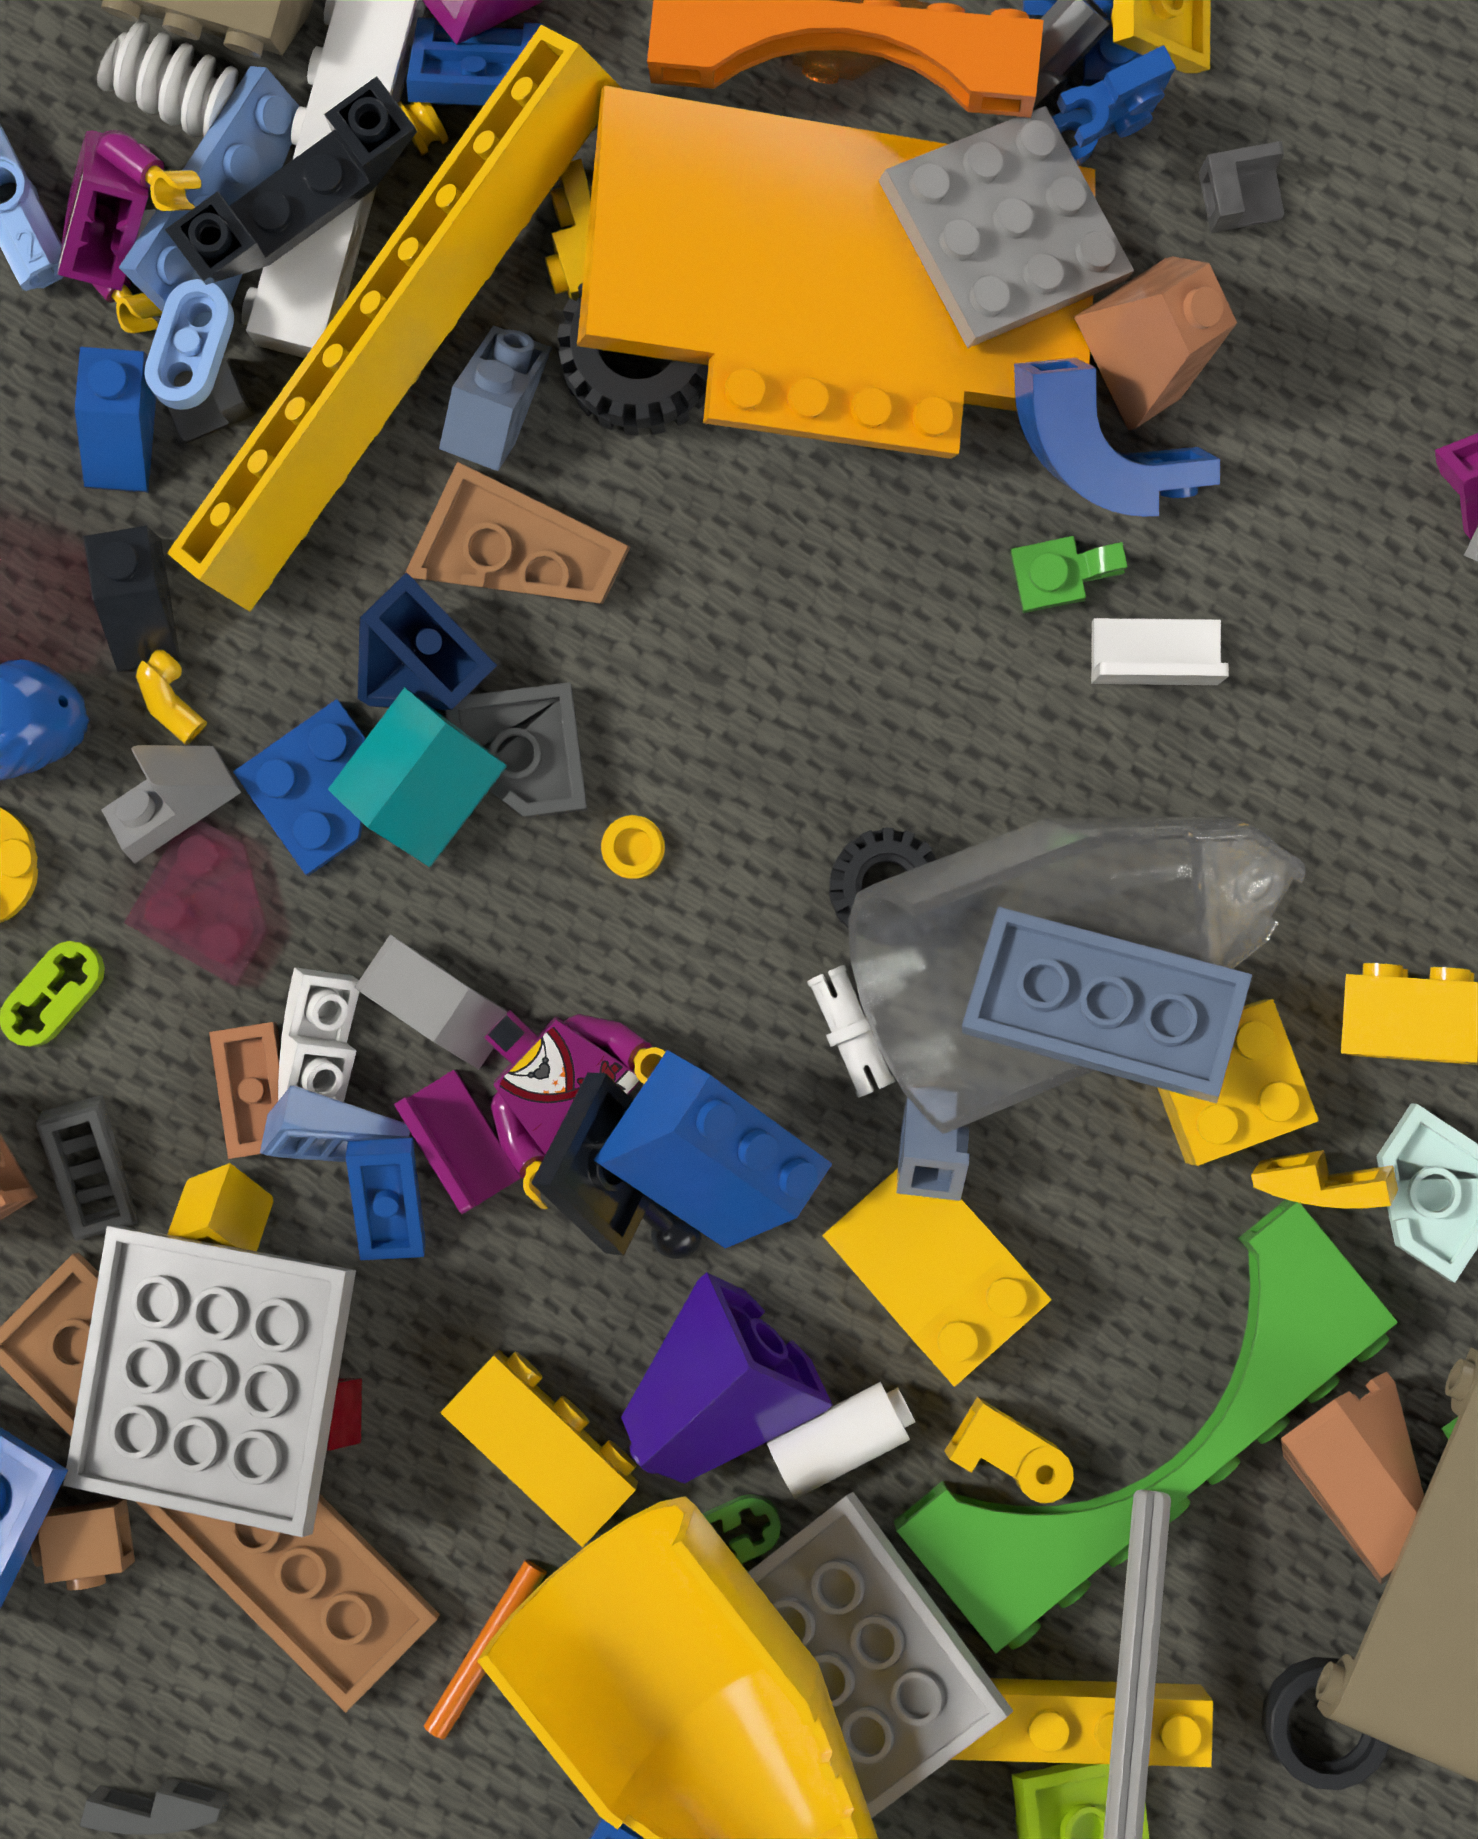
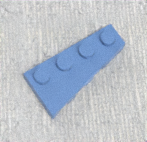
M249 67L182 171L193 170L201 180L200 189H185L187 200L195 207L217 191L230 206L283 167L292 144V124L299 105L268 68ZM157 209L119 266V269L162 312L169 294L178 285L189 280L201 279L165 230L191 210L161 211ZM242 274L214 283L223 291L230 304ZM203 312L198 314L193 321V326L202 327L207 325L212 318V313Z

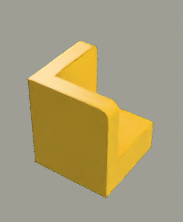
M231 1163L187 1180L167 1235L257 1251L273 1205V1197Z

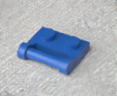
M418 17L406 80L408 102H425L441 106L451 104L484 106L540 25L544 26V23H524L523 29L492 27L456 45L445 29L438 25L436 18Z

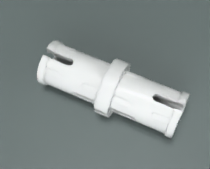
M845 965L828 971L838 994L836 998L833 997L824 974L808 980L807 983L809 987L811 986L832 1032L826 1035L831 1047L838 1046L856 1088V1095L859 1098L874 1091L865 1070V1065L870 1067L879 1089L894 1083L895 1078L891 1075L871 1029L876 1028L872 1015L865 1017L846 973L847 969Z

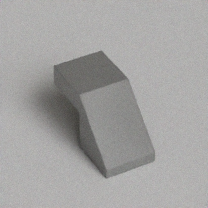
M391 934L354 987L419 1033L478 1070L494 1048L484 1039V1036L507 1013L506 1010L462 983L442 967Z

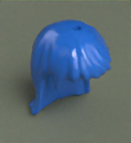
M25 659L8 660L0 664L1 781L35 772L47 764L64 758L71 753L74 747L82 743L84 734L87 732L89 717L86 713L83 696L69 680L44 664Z

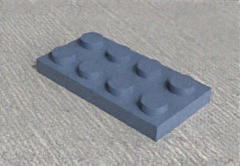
M998 907L962 1023V1033L1217 1104L1252 974Z

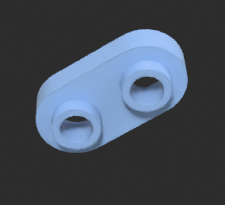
M202 279L183 282L169 294L145 364V378L148 386L159 401L170 408L184 410L196 407L206 400L213 389L234 324L233 308L223 291L214 283L205 285ZM203 312L212 313V318L207 325L202 327L193 326V321L198 314ZM183 371L193 372L192 379L187 385L181 387L174 386V379L179 373Z

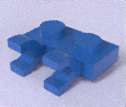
M1164 45L1107 72L1104 80L1090 87L1079 86L1060 94L1057 105L1061 112L1051 117L1060 133L1067 130L1076 132L1074 138L1078 145L1069 150L1078 166L1089 159L1098 139L1115 130L1118 136L1123 138L1139 131L1152 121L1151 112L1154 111L1157 103L1164 98V90L1176 69Z

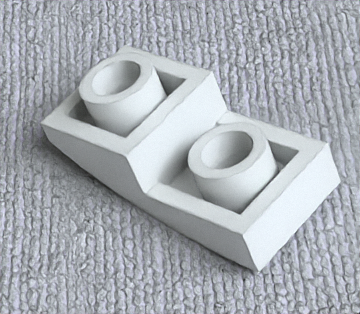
M294 967L281 1038L278 1101L290 1085H294L344 1102L356 1055V1050L347 1043L359 996V991L354 988L359 980L354 976Z

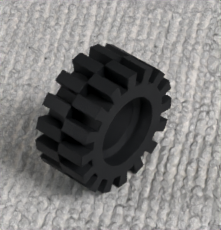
M882 828V830L877 831L870 830L862 833L855 840H851L837 857L829 880L831 904H833L836 916L840 922L858 938L861 937L876 944L901 943L924 931L939 913L943 904V894L946 891V880H943L942 875L943 866L940 859H936L931 850L933 848L926 841L922 842L914 837L916 834L906 830L904 832L896 831L894 828ZM880 862H892L901 866L911 880L912 889L908 901L904 906L894 911L875 909L866 901L862 892L864 874L871 866Z

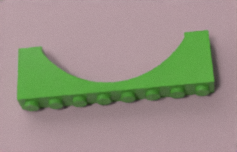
M1285 1199L1238 1238L1248 1250L1250 1275L1248 1319L1241 1352L1231 1380L1214 1412L1196 1436L1171 1460L1145 1478L1118 1491L1087 1501L1055 1506H1017L986 1502L952 1493L944 1481H942L893 1521L899 1535L995 1654L1006 1645L1013 1650L1026 1643L1040 1629L1041 1624L1038 1619L1056 1604L1061 1608H1066L1077 1601L1091 1586L1087 1578L1104 1564L1108 1563L1111 1567H1115L1128 1559L1133 1495L1137 1490L1161 1491L1169 1494L1171 1498L1169 1523L1172 1522L1189 1507L1191 1501L1187 1496L1206 1480L1210 1485H1214L1230 1475L1240 1464V1459L1237 1455L1256 1439L1260 1444L1273 1439L1289 1424L1290 1419L1286 1414L1305 1399L1309 1403H1313L1327 1395L1340 1381V1378L1336 1375L1337 1372L1354 1358L1359 1362L1371 1358L1388 1343L1389 1337L1386 1335V1332L1398 1323L1397 1320L1301 1203Z

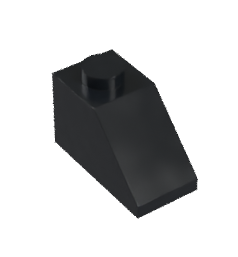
M147 525L83 536L92 597L117 672L138 669L141 661L146 663L157 650H164L177 662H181L161 538Z

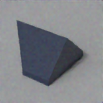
M407 572L360 616L358 699L368 706L390 707L405 687L433 709L452 710L497 666Z

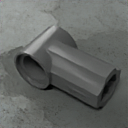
M1057 0L1040 19L1044 20L1037 93L1033 110L1049 95L1055 99L1062 92L1069 81L1066 75L1112 27L1111 20L1106 12L1094 0Z

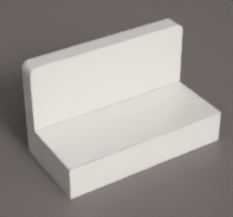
M1094 618L1092 620L1091 684L1218 685L1229 677V664L1221 663V620Z

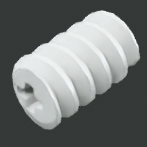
M142 19L130 28L129 32L120 34L107 48L97 73L99 88L103 91L115 90L116 96L126 103L137 101L138 107L147 114H157L159 112L160 118L170 126L182 124L183 131L192 137H200L203 134L205 136L236 89L239 73L237 68L233 66L227 67L219 78L216 79L214 78L216 70V59L210 54L205 55L197 66L193 67L191 66L194 58V48L187 42L181 44L172 56L169 54L172 46L171 35L162 31L149 44L147 42L150 25Z

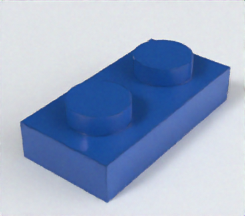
M413 1138L348 1141L346 1163L360 1260L424 1257L425 1231Z

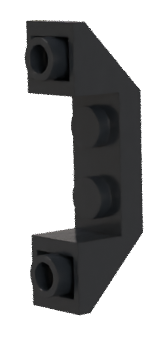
M377 76L324 114L332 132L229 206L217 191L165 229L205 285L271 265L374 190L417 133L415 126Z

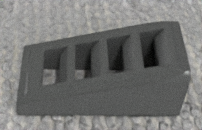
M103 1095L42 1111L36 1121V1126L74 1240L78 1241L106 1233L107 1226L126 1227L137 1224V1215ZM90 1122L93 1132L62 1140L60 1129ZM98 1146L101 1157L69 1165L67 1154ZM106 1171L109 1182L76 1190L74 1180ZM114 1195L117 1207L83 1215L81 1204ZM116 1210H119V1213L108 1215Z

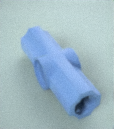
M0 124V186L7 183H17L16 192L9 201L0 204V247L20 287L24 291L45 288L64 277L58 275L62 244L39 201L36 187L28 179Z

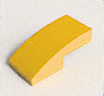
M1324 1150L1262 1160L1251 1174L1254 1188L1293 1202L1320 1207L1342 1209L1386 1207L1392 1205L1398 1192L1393 1165L1329 1175Z

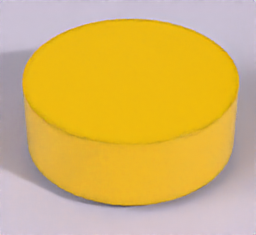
M629 815L621 817L609 825L602 838L601 852L606 865L612 872L622 878L635 880L647 877L657 870L664 858L665 842L661 831L652 821L642 816Z

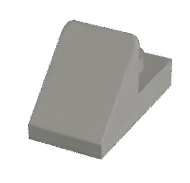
M137 745L133 746L131 750L147 779L101 810L122 851L134 863H137L240 794L241 791L213 746Z

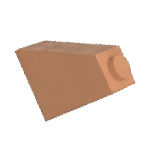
M1174 256L1163 259L1074 316L1128 430L1136 429L1181 399L1237 324L1210 263Z
M1387 1371L1371 1379L1365 1385L1370 1392L1361 1399L1349 1391L1332 1400L1281 1438L1285 1460L1381 1585L1389 1579L1424 1498L1396 1384Z

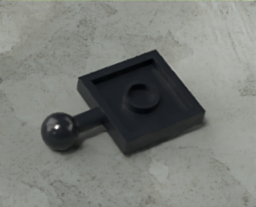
M587 1072L531 1183L605 1254L624 1256L643 1218L652 1227V1243L660 1254L670 1259H682L690 1256L701 1242L702 1233L594 1161L633 1100L607 1073Z

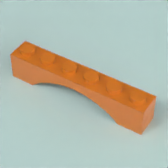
M653 0L647 64L651 83L715 89L739 72L772 58L805 51L846 50L882 57L918 72L944 89L967 112L1031 118L1037 93L1044 20L1029 19V15L1026 12L1017 9H998L993 11L991 15L965 13L964 8L951 3H934L929 5L927 9L901 7V4L896 0H864L863 3L840 2L837 0Z

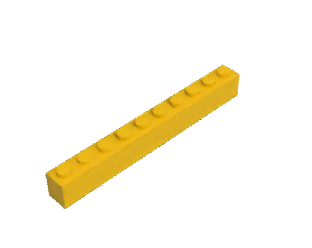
M540 25L167 552L168 555L198 580L251 612L263 593L271 586L274 578L300 541L306 537L311 526L337 489L343 485L347 475L374 437L380 433L384 423L411 385L417 381L421 371L448 333L454 329L458 319L485 281L491 277L495 267L522 229L528 225L532 215L559 177L567 170L576 153L598 124L601 90L603 87L609 86L623 89L580 44Z

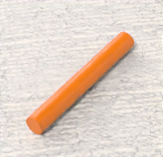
M527 1559L524 1560L425 1722L424 1728L430 1734L442 1740L446 1739L486 1673L477 1662L478 1658L508 1617L539 1587L547 1574L544 1569Z

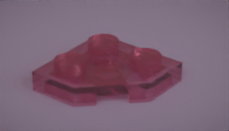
M199 820L172 839L124 921L126 925L233 986H238L269 932L255 885L246 845L202 820Z

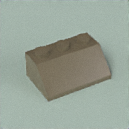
M314 0L100 1L102 2L101 9L116 17L138 22L140 14H145L163 20L162 27L179 36L199 40L201 33L205 32L225 38L223 45L234 52L253 58H261L263 50L283 56L308 18Z

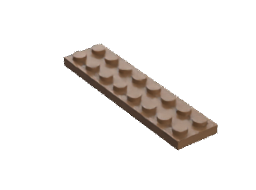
M79 1252L72 1254L0 1327V1366L70 1436H72L99 1276V1272ZM320 1493L313 1534L305 1537L293 1536L135 1501L345 1713L429 1629L440 1615Z

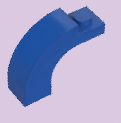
M1078 358L1014 364L1017 412L1025 438L1041 464L1055 478L1090 502L1112 512L1125 515L1159 516V493L1161 496L1168 498H1186L1197 495L1198 487L1220 484V459L1199 447L1142 453L1115 451L1104 438L1097 418L1095 367Z

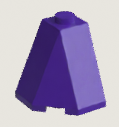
M708 1272L696 1282L621 1416L631 1441L630 1452L637 1464L648 1473H658L684 1484L823 1414L833 1405L812 1360L792 1339L785 1345L779 1334L770 1325L759 1319L765 1313V1310L747 1291Z

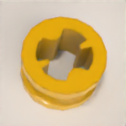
M401 101L397 102L416 128L417 133L411 140L421 156L429 152L428 146L431 142L439 141L441 144L449 141L448 135L431 103L411 102L406 105Z

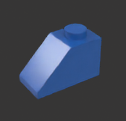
M80 347L75 417L85 488L147 493L149 491L156 396L146 382L145 364L148 355L144 351Z

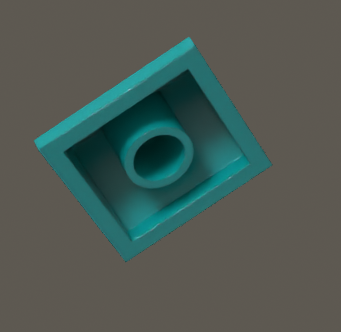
M404 687L328 790L367 828L423 864L431 867L508 765Z

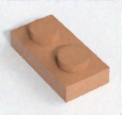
M277 1022L209 1032L228 1159L261 1154L260 1149L267 1115L278 1102L281 1047Z

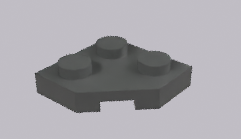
M571 682L467 695L452 710H446V718L508 765L489 791L521 816L532 818L588 810Z

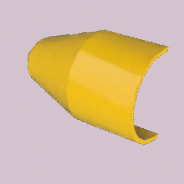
M685 1496L660 1501L625 1519L585 1546L550 1575L508 1617L477 1660L598 1815L617 1830L624 1823L644 1839H878L818 1662L697 1506Z

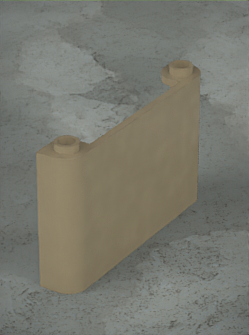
M1471 1347L1466 1359H1459L1454 1364L1445 1387L1446 1395L1452 1397L1451 1409L1458 1415V1419L1356 1657L1345 1654L1337 1663L1330 1661L1326 1664L1317 1683L1316 1698L1319 1700L1317 1708L1324 1717L1478 1783V1350Z

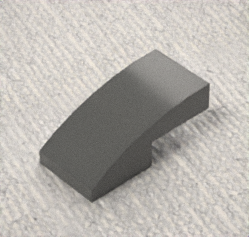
M168 1777L156 1792L155 1800L100 1785L86 1801L80 1827L103 1832L135 1835L166 1834L195 1829L217 1822L228 1805L231 1793Z

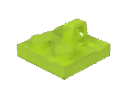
M1065 1763L1044 1769L1012 1774L1017 1839H1103L1110 1764ZM1146 1804L1142 1839H1149Z

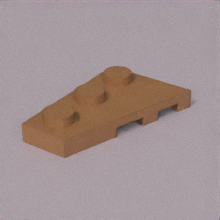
M457 462L406 572L412 578L604 604L631 546L473 468Z

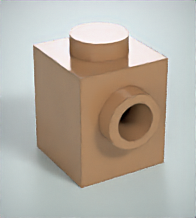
M122 1498L53 1508L48 1511L30 1547L35 1566L43 1567L45 1584L66 1581L67 1590L93 1588L106 1583L105 1575L121 1573L135 1562L127 1499Z

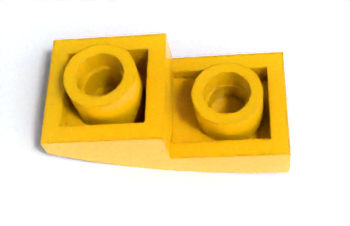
M581 158L570 162L567 170L558 179L560 187L550 190L560 227L568 225L573 227L552 233L555 254L545 257L555 294L567 291L569 298L575 301L580 297L578 286L583 282L591 203L587 178Z

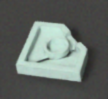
M1411 1103L1376 1156L1378 1167L1393 1165L1398 1192L1392 1205L1387 1206L1394 1243L1397 1247L1448 1281L1456 1282L1478 1248V1144L1420 1105Z

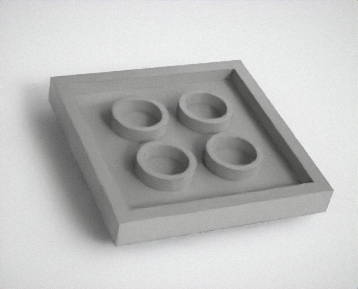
M1046 106L1033 110L1031 118H1013L887 168L879 179L883 191L967 348L1123 283L1134 272L1131 263Z

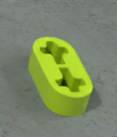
M74 941L59 943L50 949L8 996L1 1007L0 1025L6 1037L17 1045L29 1047L44 1045L54 1039L96 992L103 981L105 967L103 959L97 950L86 943ZM83 955L87 960L82 967L83 972L88 976L83 984L77 981H70L58 993L53 987L65 973L64 968L59 964L64 956L77 959ZM45 996L49 997L52 1001L39 1016L45 1024L43 1030L40 1032L35 1029H28L22 1033L18 1028L23 1020L21 1014L17 1012L20 1005L35 1007Z

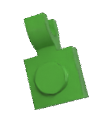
M1074 536L1011 549L1023 613L1085 601L1086 594L1083 582L1122 575L1125 573L1124 569H1127L1122 542L1098 547L1081 554H1077Z

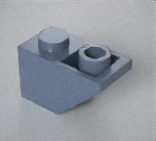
M493 325L452 387L439 449L499 471L516 443L552 347L532 340L530 336L521 331L505 330Z

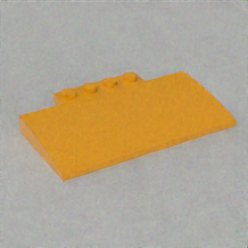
M604 86L601 90L577 346L708 365L703 419L705 424L952 459L959 454L963 404L1017 411L1014 377L1015 363L1078 358L1089 364L1090 349L1074 316L1093 305V295L967 348L879 183V179L887 168L948 144ZM1078 166L1095 197V169Z

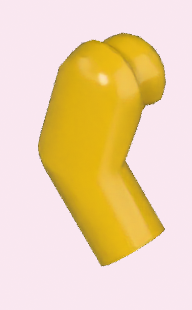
M157 650L146 663L141 661L137 669L136 678L150 714L180 741L188 745L207 725V721L177 696L170 686L174 680L181 676V665L166 651Z

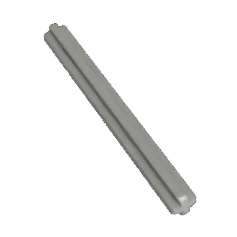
M1141 1489L1137 1490L1133 1495L1103 1839H1142L1171 1507L1169 1494L1161 1491Z

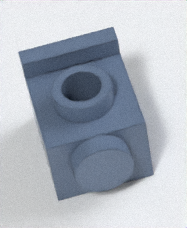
M908 1093L900 1134L897 1194L961 1200L969 1166V1153H967L969 1126L958 1125L959 1099H951L939 1094L917 1095Z

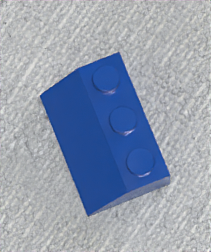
M669 1050L665 1052L594 1159L595 1162L724 1248L796 1219L832 1165L823 1156L713 1076Z

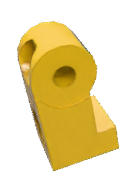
M979 1397L972 1404L944 1451L951 1461L971 1473L980 1458L986 1460L1012 1476L1022 1492L1031 1500L1039 1503H1053L1062 1499L1070 1490L1074 1480L1073 1467L1069 1458L1054 1443Z

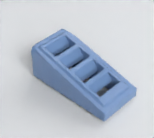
M290 1085L267 1115L260 1153L281 1158L346 1162L348 1141L408 1138L410 1130L404 1122Z

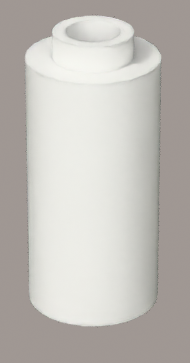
M879 1382L830 1407L823 1414L768 1441L767 1445L793 1497L797 1499L909 1441L910 1438L905 1428L915 1423V1420L899 1388L897 1387L886 1393L882 1383Z

